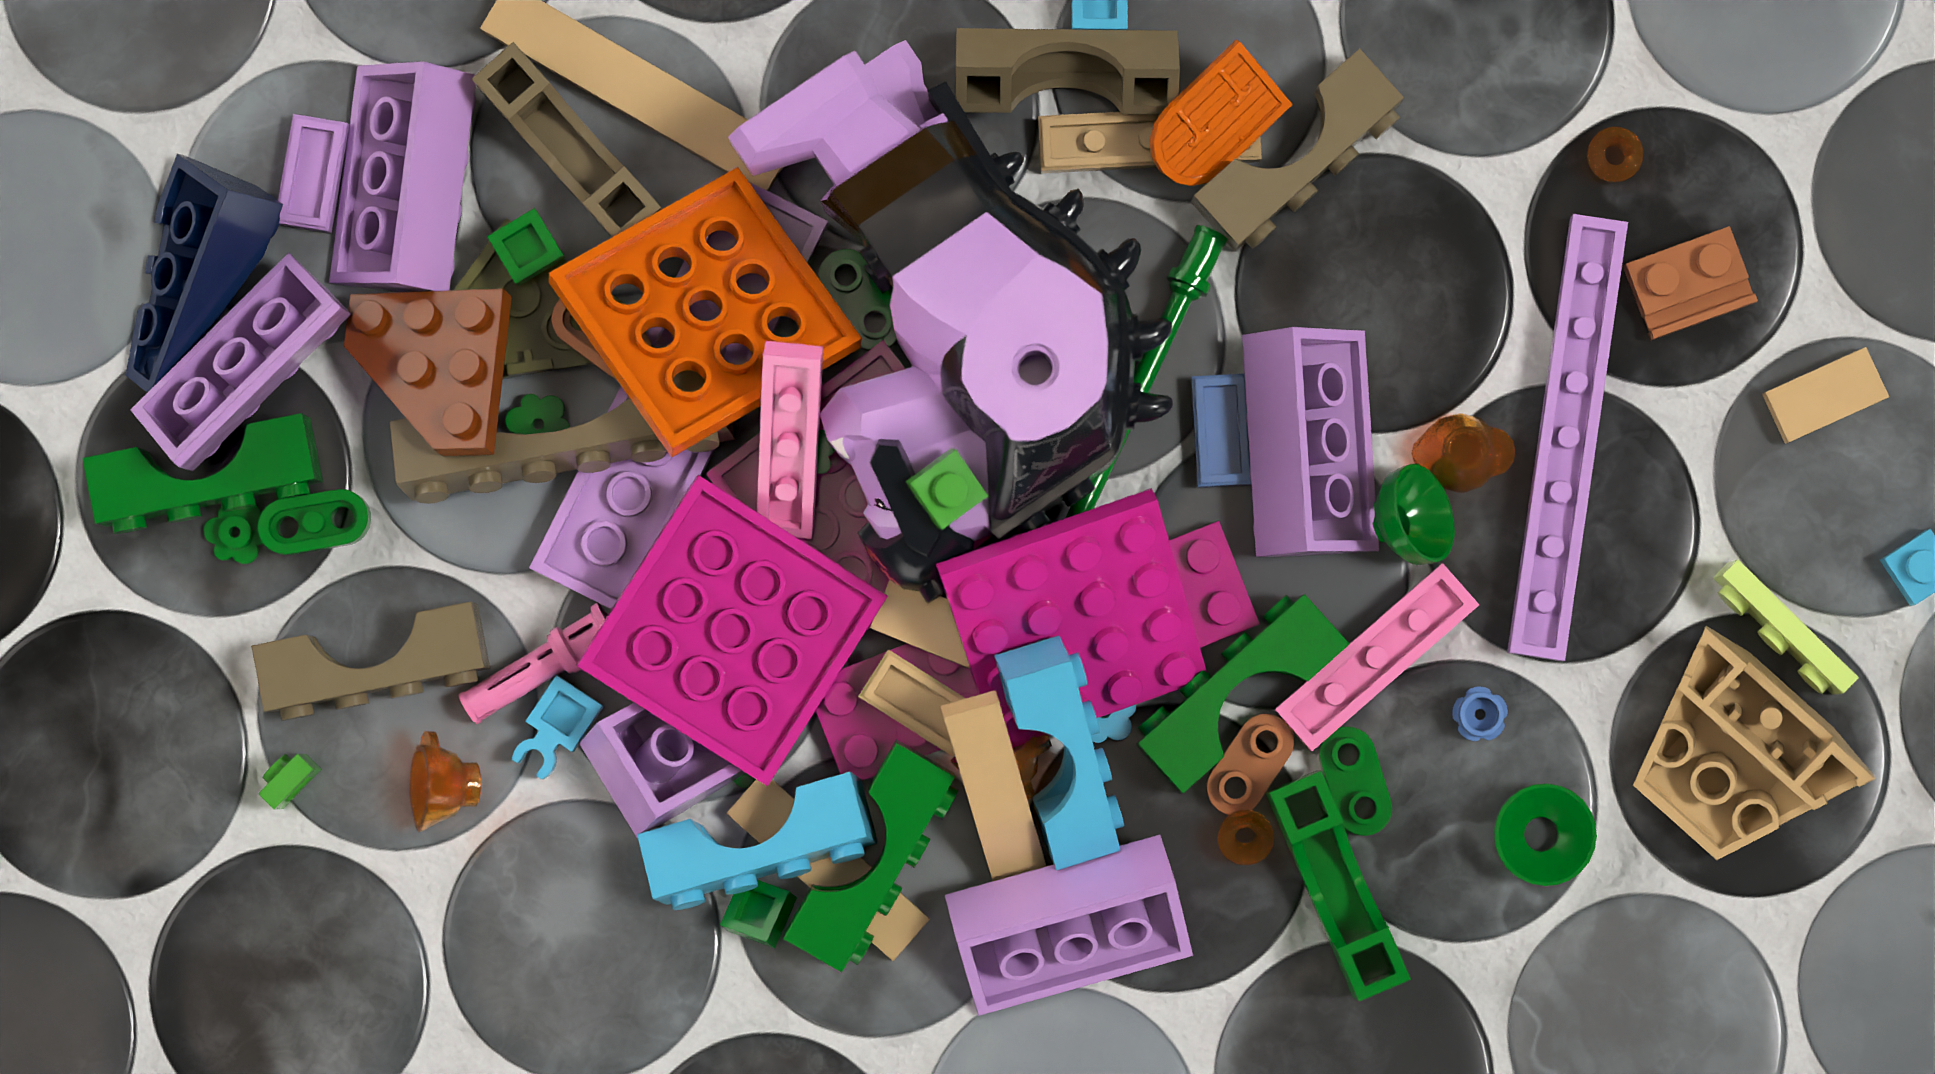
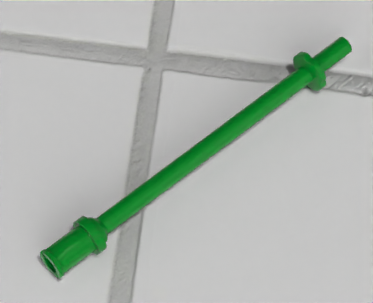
M1196 225L1192 239L1178 267H1172L1166 277L1170 282L1169 286L1172 293L1160 318H1166L1172 323V332L1158 347L1142 354V360L1138 362L1134 371V382L1142 383L1141 391L1149 393L1191 302L1198 300L1200 297H1206L1211 288L1207 281L1228 239L1209 227ZM1130 429L1127 430L1117 458L1106 471L1092 480L1096 489L1072 505L1065 518L1095 508L1129 436Z

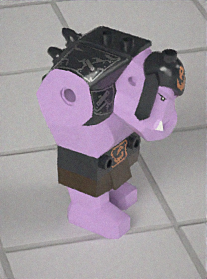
M906 40L893 45L865 65L856 51L842 56L740 125L728 136L732 147L752 176L816 158L834 184L820 200L825 213L862 243L864 249L859 252L867 263L864 268L880 292L884 294L889 289L893 291L890 307L898 344L912 367L840 388L822 410L820 417L830 446L834 448L841 458L852 465L868 503L863 514L869 522L861 528L858 535L875 564L891 581L901 588L919 591L927 603L932 602L945 593L936 566L937 563L974 551L976 540L991 536L996 542H1000L1016 532L1020 535L1042 527L1049 521L1045 512L1061 501H1064L1069 508L1096 489L1092 480L1106 471L1117 458L1128 429L1134 430L1136 423L1151 422L1159 419L1171 410L1173 401L1168 395L1141 391L1142 383L1134 382L1135 361H1141L1142 353L1158 347L1172 332V323L1166 318L1138 321L1137 314H1132L1125 290L1130 287L1127 279L1133 273L1141 254L1139 242L1135 238H1128L1109 253L1104 249L1096 252L1077 234L1081 229L1076 222L1083 213L1084 207L1083 194L1079 189L1070 190L1056 205L1048 202L1044 208L1012 191L1009 186L1015 183L1013 176L1023 165L1024 158L1022 154L1010 152L998 156L994 152L990 155L947 82L927 90L923 81L921 61ZM950 448H953L961 455L988 497L942 530L936 527L905 481Z

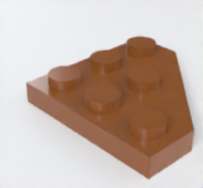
M503 288L350 294L348 311L351 315L347 318L344 347L427 443L441 456L494 455L512 296Z

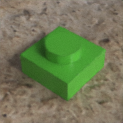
M950 448L905 481L936 527L942 530L988 497L961 455L953 448Z
M297 753L292 759L285 754L263 775L262 778L268 784L258 795L274 810L284 809L322 769L307 754Z

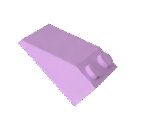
M632 703L597 722L579 743L637 838V834L658 827L745 774L738 767L636 703Z

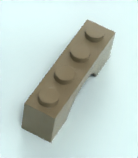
M957 28L956 99L964 112L1011 113L1019 102L1036 92L1052 88H1078L1104 96L1115 104L1122 114L1160 115L1169 103L1179 95L1180 61L1178 31Z
M514 42L471 78L485 97L611 237L662 210V207L593 134Z
M1360 48L1316 88L1314 96L1320 112V133L1317 143L1307 155L1288 166L1267 169L1251 166L1235 158L1193 196L1191 202L1193 206L1217 232L1228 239L1227 243L1235 252L1245 243L1252 249L1257 247L1277 228L1271 220L1286 206L1293 213L1300 209L1318 192V189L1312 184L1328 169L1334 176L1338 175L1358 157L1359 153L1354 146L1368 133L1377 140L1401 118L1395 109L1399 107L1404 97Z
M472 601L416 612L411 634L402 649L386 662L369 668H351L339 663L323 649L315 636L310 635L251 646L264 712L280 711L281 721L314 715L313 704L333 700L335 701L336 710L369 704L368 693L388 689L391 699L420 694L424 692L422 682L444 678L445 688L478 682L477 671L490 669L479 607L477 603Z

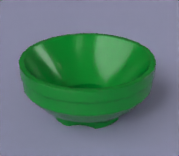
M1409 464L1390 472L1384 479L1377 500L1373 504L1375 518L1372 524L1379 541L1386 543L1399 557L1414 565L1433 564L1444 560L1449 555L1454 543L1455 526L1452 507L1442 484L1431 471L1419 464Z
M1547 783L1525 787L1510 796L1500 808L1493 832L1496 851L1507 870L1527 883L1541 886L1558 885L1571 880L1581 873L1591 860L1597 839L1595 820L1583 799L1569 789ZM1538 817L1549 819L1554 824L1557 832L1555 843L1545 851L1533 850L1526 843L1524 836L1527 824Z

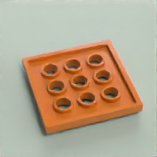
M738 167L549 272V284L671 457L761 406L763 352L766 341L822 346V370L861 348L862 337ZM726 231L735 237L737 243L729 250L719 251L710 247L706 242V238L712 232ZM678 257L687 262L690 270L681 277H669L661 272L659 264L666 258ZM754 273L762 276L768 286L760 293L749 294L739 288L737 280L745 274ZM632 284L641 290L643 296L636 303L622 304L612 297L611 292L618 285ZM709 300L720 308L721 313L713 320L702 321L695 318L689 308L697 301ZM785 316L793 319L797 323L799 330L790 337H779L769 330L767 324L776 317ZM652 327H662L667 329L674 339L666 347L654 348L644 342L642 335ZM738 343L746 346L750 350L752 357L746 363L736 365L724 360L720 351L729 344ZM690 370L700 374L705 384L697 391L685 392L675 386L673 378L682 371Z

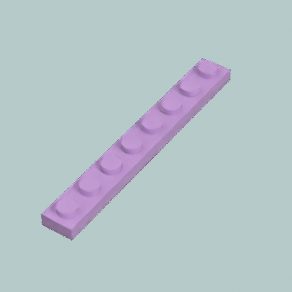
M1578 214L1570 216L1507 653L1556 661H1565L1628 222Z

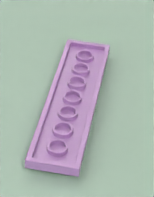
M750 183L809 264L829 225L828 221ZM726 231L712 232L706 238L708 245L719 251L729 250L737 243L735 237ZM686 261L683 262L676 277H681L690 270ZM754 273L745 274L737 280L739 288L749 294L760 293L768 286L762 276ZM709 300L697 301L689 308L691 314L702 321L713 320L721 313L720 308ZM782 316L772 319L767 324L773 334ZM652 327L647 333L654 348L666 347L674 339L672 334L662 327ZM738 343L729 344L720 351L724 360L736 365L746 363L752 357L750 350ZM622 386L608 412L629 398ZM686 449L674 457H671L666 452L662 459L653 462L642 463L629 459L610 463L611 466L608 469L600 472L584 473L578 471L529 568L612 609L697 475L702 477L715 449L706 452H691Z

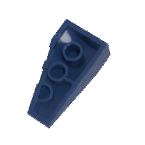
M176 155L159 200L155 223L164 225L158 256L148 255L145 274L151 275L152 290L149 303L143 304L138 309L126 369V376L148 393L206 335L263 258L270 238L275 235L279 226L280 212L283 207L281 202L254 184L188 156Z

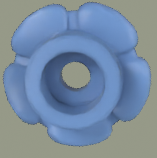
M1474 687L1467 690L1465 697H1460L1455 701L1452 710L1453 719L1459 724V733L1471 741H1478L1480 738L1492 740L1499 736L1504 730L1505 724L1503 721L1508 714L1507 705L1500 695L1491 694L1490 689L1486 687ZM1478 709H1482L1485 712V717L1482 720H1478L1475 717V712Z

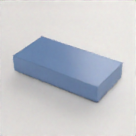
M1245 374L1192 376L1191 392L1197 488L1252 485L1250 479L1248 425L1246 421Z

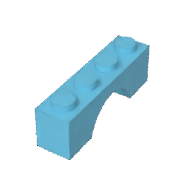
M1058 635L994 655L1006 701L1018 729L1045 732L1064 744L1063 760L1056 776L1043 790L1032 797L1044 843L1056 871L1121 851L1115 829L1124 827L1123 817L1115 795L1106 796L1103 783L1112 780V775L1103 748L1094 750L1091 735L1100 733V729L1091 701L1082 702L1079 687L1088 685L1078 652L1069 655Z
M851 772L796 787L794 805L784 826L773 837L756 846L748 848L722 846L714 840L703 825L691 819L637 834L652 897L663 904H671L673 910L687 909L705 902L704 894L723 888L727 895L752 890L758 887L757 878L778 873L779 879L793 878L811 871L810 863L831 857L832 863L852 861L865 855L863 847L878 843L862 779Z

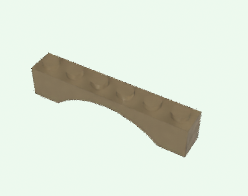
M690 370L682 371L673 378L675 386L685 392L697 391L705 384L700 374ZM630 398L615 409L587 423L560 431L526 435L497 432L494 455L441 456L427 443L407 418L390 421L396 484L412 501L416 500L419 503L426 504L444 501L449 497L450 493L466 490L474 493L494 492L501 489L503 483L524 480L529 483H543L556 478V473L576 469L584 473L600 472L608 469L611 466L610 463L632 459L635 462H653L662 459L667 452ZM733 422L687 448V450L691 452H706L717 448L719 442L734 440Z

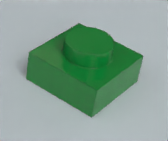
M535 208L487 236L517 286L522 285L565 258Z
M757 880L758 887L746 892L733 894L720 926L728 932L775 949L797 897L788 890Z

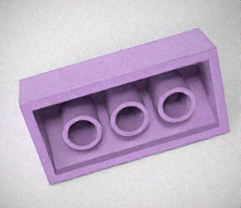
M424 61L357 66L329 283L396 292L449 291L450 280L454 272L453 257L457 226L461 218L460 203L464 172L469 156L467 148L471 117L476 103L474 95L476 84L471 79L475 74Z
M288 253L130 410L172 462L179 468L194 471L206 458L218 450L221 443L245 419L251 417L258 410L260 404L284 380L295 374L300 364L323 341L336 333L339 326L351 313L319 280Z
M1289 327L1242 335L1256 557L1308 556L1379 551L1378 537L1372 524L1375 518L1373 504L1376 501L1365 331Z
M1161 835L1121 845V851L1057 871L1053 864L946 894L945 899L978 1015L991 1013L1193 956L1176 882Z

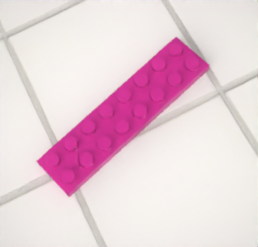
M1219 521L1169 540L1200 648L1260 624ZM904 644L890 650L964 698L979 695L971 669L910 644ZM886 652L843 668L816 709L840 774L851 772L862 779V781L876 775L896 739L924 756L941 750L858 697Z

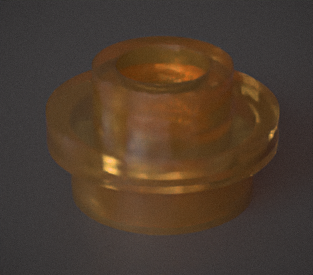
M1609 127L1603 129L1594 136L1588 146V164L1593 173L1604 181L1617 183L1628 180L1641 167L1643 161L1642 144L1638 137L1626 128ZM1616 146L1622 150L1624 160L1621 164L1613 165L1606 160L1605 150L1607 147Z
M1235 811L1228 815L1219 827L1218 844L1220 850L1228 860L1236 864H1256L1266 858L1273 847L1274 834L1272 826L1265 816L1256 811ZM1243 828L1252 829L1256 833L1255 839L1249 843L1239 842L1235 835Z

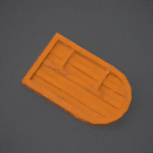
M1235 40L1170 102L1159 115L1153 125L1150 136L1151 157L1158 170L1175 183L1188 186L1208 183L1250 147L1293 104L1243 44Z

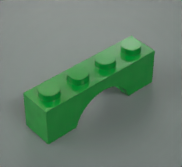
M303 413L247 424L242 445L233 460L221 471L203 479H176L158 466L149 451L139 447L82 458L95 524L105 527L112 526L114 534L147 528L145 519L167 515L168 523L196 519L201 517V507L220 503L223 512L253 507L256 505L254 496L276 492L277 500L307 495L310 494L309 485L323 483L311 418Z
M1286 594L1262 616L1269 624L1253 639L1245 631L1221 653L1228 662L1211 676L1208 672L1206 673L1202 670L1179 690L1186 698L1171 713L1164 706H1161L1138 727L1145 736L1136 745L1179 793L1183 794L1225 756L1219 740L1218 719L1223 702L1237 684L1252 675L1269 672L1285 674L1302 682H1308L1350 644L1305 594L1300 596L1295 602Z
M896 739L868 787V792L879 806L886 825V839L880 857L867 873L850 883L838 886L812 884L786 928L783 939L840 972H843L848 961L858 965L874 938V935L866 931L874 916L878 912L886 917L902 890V887L894 882L904 864L906 863L914 868L930 842V838L922 834L933 814L943 819L959 791L951 786L955 778L954 772Z
M1322 771L1311 772L1265 792L1352 997L1357 1001H1362L1411 980L1391 931L1383 919L1361 873L1349 843L1344 822Z

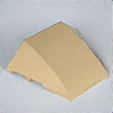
M1706 626L1633 786L1712 857L1718 860L1779 829L1781 824L1811 809H1818L1827 804L1828 800L1857 785L1860 787L1874 780L1875 776L1835 728L1757 658Z

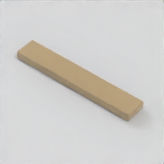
M496 0L480 27L483 33L507 47L514 42L528 59L726 173L738 167L748 182L769 192L783 168L752 176L728 138L732 132L748 121V119L541 0Z

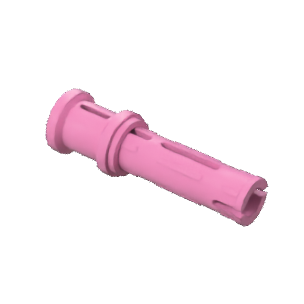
M597 602L590 606L591 613L563 630L558 626L550 630V634L547 635L548 642L505 666L465 692L459 693V699L472 721L476 724L481 723L483 719L565 670L569 674L581 671L582 669L577 667L576 664L608 615L601 604Z

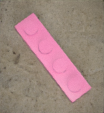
M766 341L762 369L757 512L795 537L812 539L815 519L823 347Z
M1443 563L1440 564L1357 636L1314 677L1302 684L1278 705L1274 711L1286 722L1308 750L1312 752L1479 606L1478 602Z

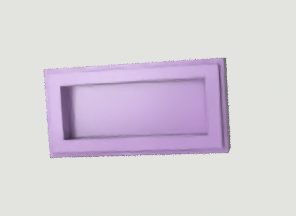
M293 114L278 201L283 204L279 225L332 234L350 126L348 123Z

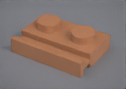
M1730 226L1634 260L1623 266L1641 317L1644 318L1648 328L1650 341L1749 306L1758 301L1749 284V276Z

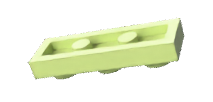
M1739 560L1728 562L1713 577L1722 587L1718 591V595L1724 603L1740 616L1747 611L1762 626L1757 633L1763 641L1780 655L1787 650L1802 665L1797 671L1798 674L1815 691L1823 694L1826 690L1832 695L1844 694L1859 678Z

